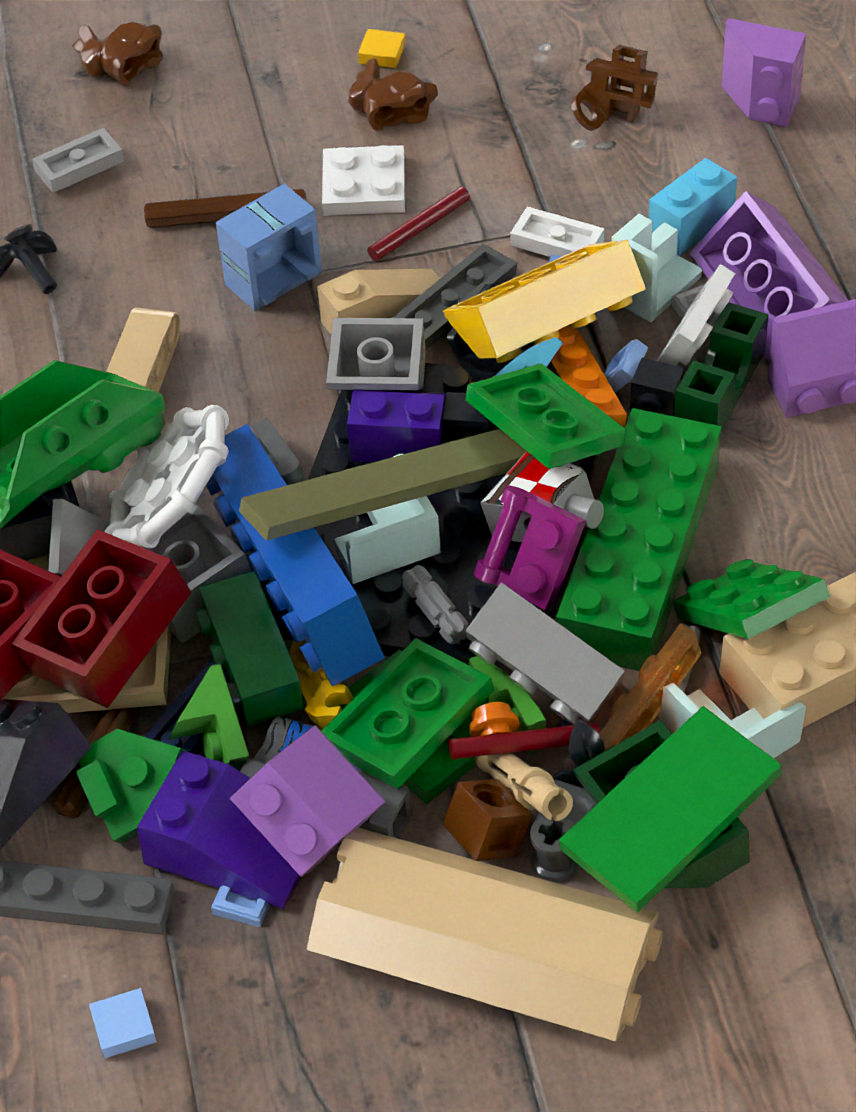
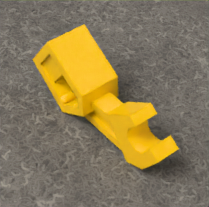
M293 640L289 655L300 679L301 691L308 704L304 710L312 722L324 729L342 711L339 705L349 704L354 697L346 685L338 683L332 687L322 669L313 673L300 649L306 642L303 640L295 643Z

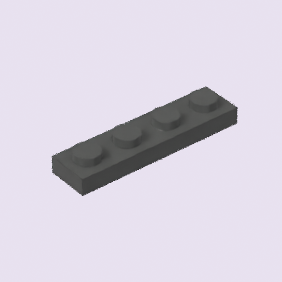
M483 243L393 318H423L426 351L453 328L444 315V309L478 295L485 284H495V286L511 280L516 276L518 263Z
M0 860V916L161 935L164 933L174 894L172 879Z

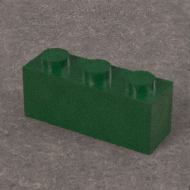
M255 571L199 587L202 607L195 609V614L203 637L211 635L215 644L209 646L213 664H220L222 671L226 672L229 679L226 684L234 709L241 710L246 726L251 727L273 720L278 716H285L304 710L300 679Z

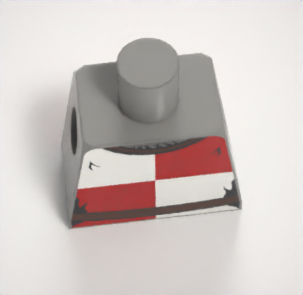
M527 451L480 502L491 535L494 533L504 506L501 502V497L507 485L522 488L586 520L584 527L596 528L600 524L604 513L603 504L601 501L594 500L587 474L581 467L568 463L561 467L548 469ZM522 511L511 541H523L532 517L531 514Z

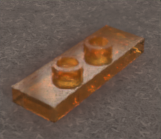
M680 623L658 655L653 654L644 662L639 672L638 682L629 694L624 693L616 700L610 712V720L599 733L605 746L604 752L649 727L661 710L663 687L670 683H674L678 687L701 656L695 631Z

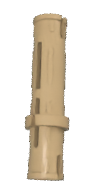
M512 753L476 757L477 766L493 778L499 779L514 793L515 799L524 807L531 810L537 809L545 818L551 820L553 817L555 821L564 819L570 813L573 805L571 794L554 783L553 777L544 769L531 767Z

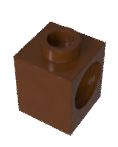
M499 779L458 782L443 826L475 861L511 858L517 856L533 814L515 799L514 794Z

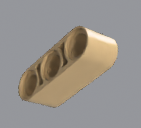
M134 307L130 312L106 372L116 374L159 392L178 343L180 334L179 314L171 311Z

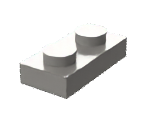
M101 128L33 158L32 161L35 172L54 193L124 162L122 148L104 128Z

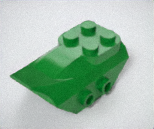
M53 360L1 395L0 529L43 493L62 486L88 470H99L101 473L110 472L118 468L124 462V457L139 447L150 445L159 439L166 422L163 417L166 409L163 395L116 374L58 360Z

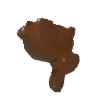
M136 22L122 24L105 40L100 41L90 26L83 25L79 29L78 40L72 45L73 49L81 55L82 67L88 75L95 77L107 73L109 77L117 79L123 85H128L130 79L138 75L145 67L152 68L163 59V54L159 48L162 30L158 25L146 26Z
M376 58L370 59L365 69L357 74V81L350 88L348 103L355 111H365L371 127L376 131L406 120L410 124L426 120L429 105L438 96L435 84L425 83L412 73L398 71L379 79L380 65Z

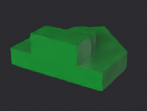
M116 729L91 743L92 748L79 761L81 769L76 771L95 816L104 819L112 840L121 844L138 834L137 826L180 753L182 750H186Z

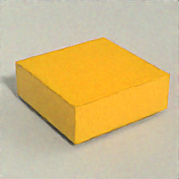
M367 29L358 51L359 64L366 65L370 59L376 58L380 67L396 68L406 45L405 33Z

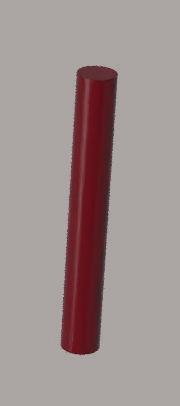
M463 186L455 189L367 248L368 255L375 262L382 259L469 201V192Z
M597 722L587 723L601 737V730L599 724ZM574 725L449 739V754L453 760L569 746V739Z

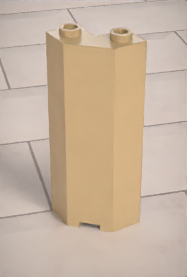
M358 828L344 837L337 853V861H340L338 875L332 883L324 882L317 898L306 950L613 1041L618 1039L626 1025L634 1027L642 1001V995L634 993L637 976L646 965L647 960L656 961L662 943L663 930L655 929L659 912L642 908L637 913L622 901L362 828Z

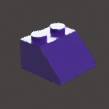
M353 390L347 420L351 461L377 462L392 458L401 453L407 454L444 444L442 418L446 393L403 390Z

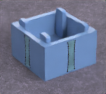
M282 184L216 222L225 285L254 311L270 304L278 297L307 280H311L322 272L316 211L286 184Z

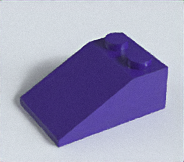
M182 750L137 826L143 863L217 888L226 886L230 888L232 893L254 900L260 898L268 904L285 909L302 877L230 799L251 778L229 764Z

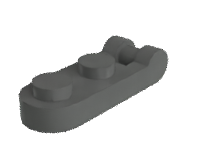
M266 417L251 425L252 432L285 483L291 485L306 481L299 460L270 420Z

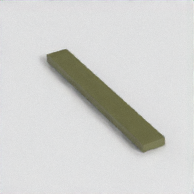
M501 429L242 497L239 512L267 541L506 474L525 454L526 450Z

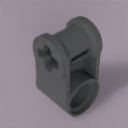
M554 780L557 786L571 794L573 799L572 809L560 821L553 820V817L551 820H548L539 812L530 831V839L534 847L531 865L534 873L539 878L551 882H560L570 878L576 871L578 864L560 850L558 840L597 804L584 788Z

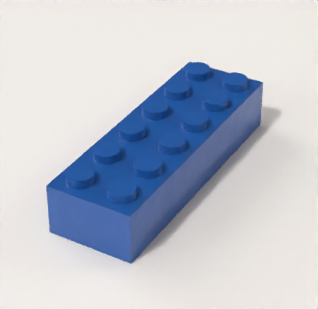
M248 424L226 434L225 445L229 450L226 462L215 469L205 487L211 496L218 493L219 496L214 498L215 502L213 504L226 527L234 523L231 526L230 533L236 545L244 553L251 551L252 554L247 557L252 571H255L259 582L261 583L268 579L269 584L264 586V589L276 612L286 609L287 614L282 616V619L294 642H301L303 640L306 642L300 649L312 672L316 673L322 669L333 687L385 659L357 593L316 529L310 528L266 541L239 512L242 497L287 486V484Z

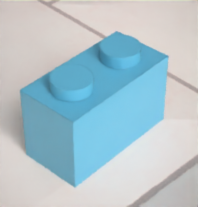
M704 158L649 199V219L653 221L652 233L664 222L678 230L677 255H682L703 239L736 202L737 176L711 160Z

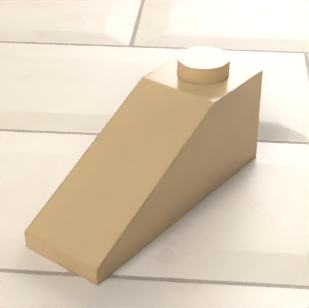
M433 269L353 270L317 286L321 323L332 336L333 318H393L436 283L440 277Z

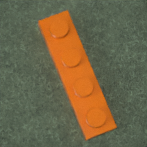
M570 326L559 329L560 337L558 339L563 344L551 359L547 368L625 428L627 413L579 330Z

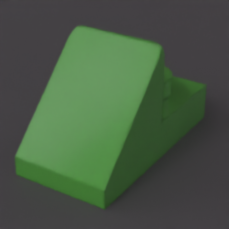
M213 665L207 671L168 739L204 733L203 748L206 758L229 764L240 771L249 757L248 750L221 665Z

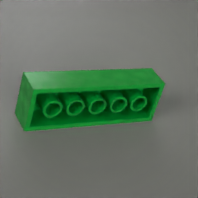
M634 408L630 412L625 426L624 446L617 448L598 500L602 502L604 507L603 518L596 528H588L556 616L557 623L619 667L651 673L671 612L672 601L675 599L717 471L722 426Z

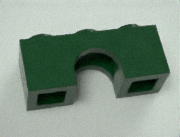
M730 302L727 303L710 331L709 348L704 363L693 360L676 389L675 417L722 426V431L765 353L769 314Z

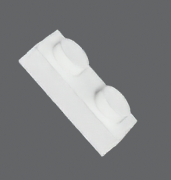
M531 207L525 209L510 233L511 246L549 257L551 255L564 256L584 246L604 242V228Z

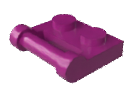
M507 485L501 497V502L504 506L484 559L478 560L473 574L479 580L499 586L502 582L522 598L544 610L553 608L586 520L522 488ZM522 511L531 514L532 517L511 571L503 567L502 564Z

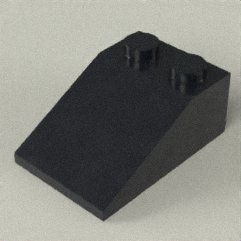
M14 699L0 700V850L92 748V745L59 703Z

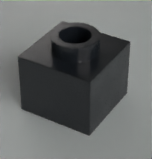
M641 358L631 380L630 412L634 408L675 417L676 389L684 377L685 368Z
M446 393L442 418L444 444L493 431V423L466 401V393Z

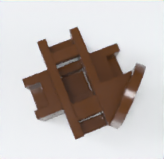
M618 45L613 49L611 61L595 58L586 65V70L592 72L591 82L584 86L571 101L573 114L582 127L589 131L598 129L606 120L608 121L615 110L628 112L627 121L633 122L640 112V107L651 109L655 101L658 73L646 70L648 51ZM624 56L634 58L635 62L624 60ZM609 76H611V83H610V84L608 83ZM620 86L633 88V91L622 90ZM581 103L591 112L592 121L584 115Z

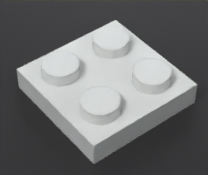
M404 145L323 149V216L405 212Z
M721 264L718 266L692 302L657 361L675 366L678 362L685 366L688 364L696 350H699L713 327L711 325L717 315L721 314L734 292L727 289L736 273Z

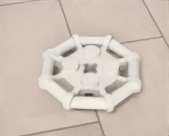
M210 405L203 410L196 411L185 407L176 412L173 422L161 432L159 439L150 445L139 447L136 450L139 454L118 490L112 491L108 497L107 506L110 509V522L105 533L150 550L157 546L161 535L186 513L193 514L199 506L196 502L215 469L226 462L229 453L225 445V430L229 425V416L222 407Z

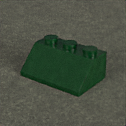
M659 720L575 768L574 775L594 802L598 804L672 734L664 723ZM737 817L663 889L707 888L749 863V831Z

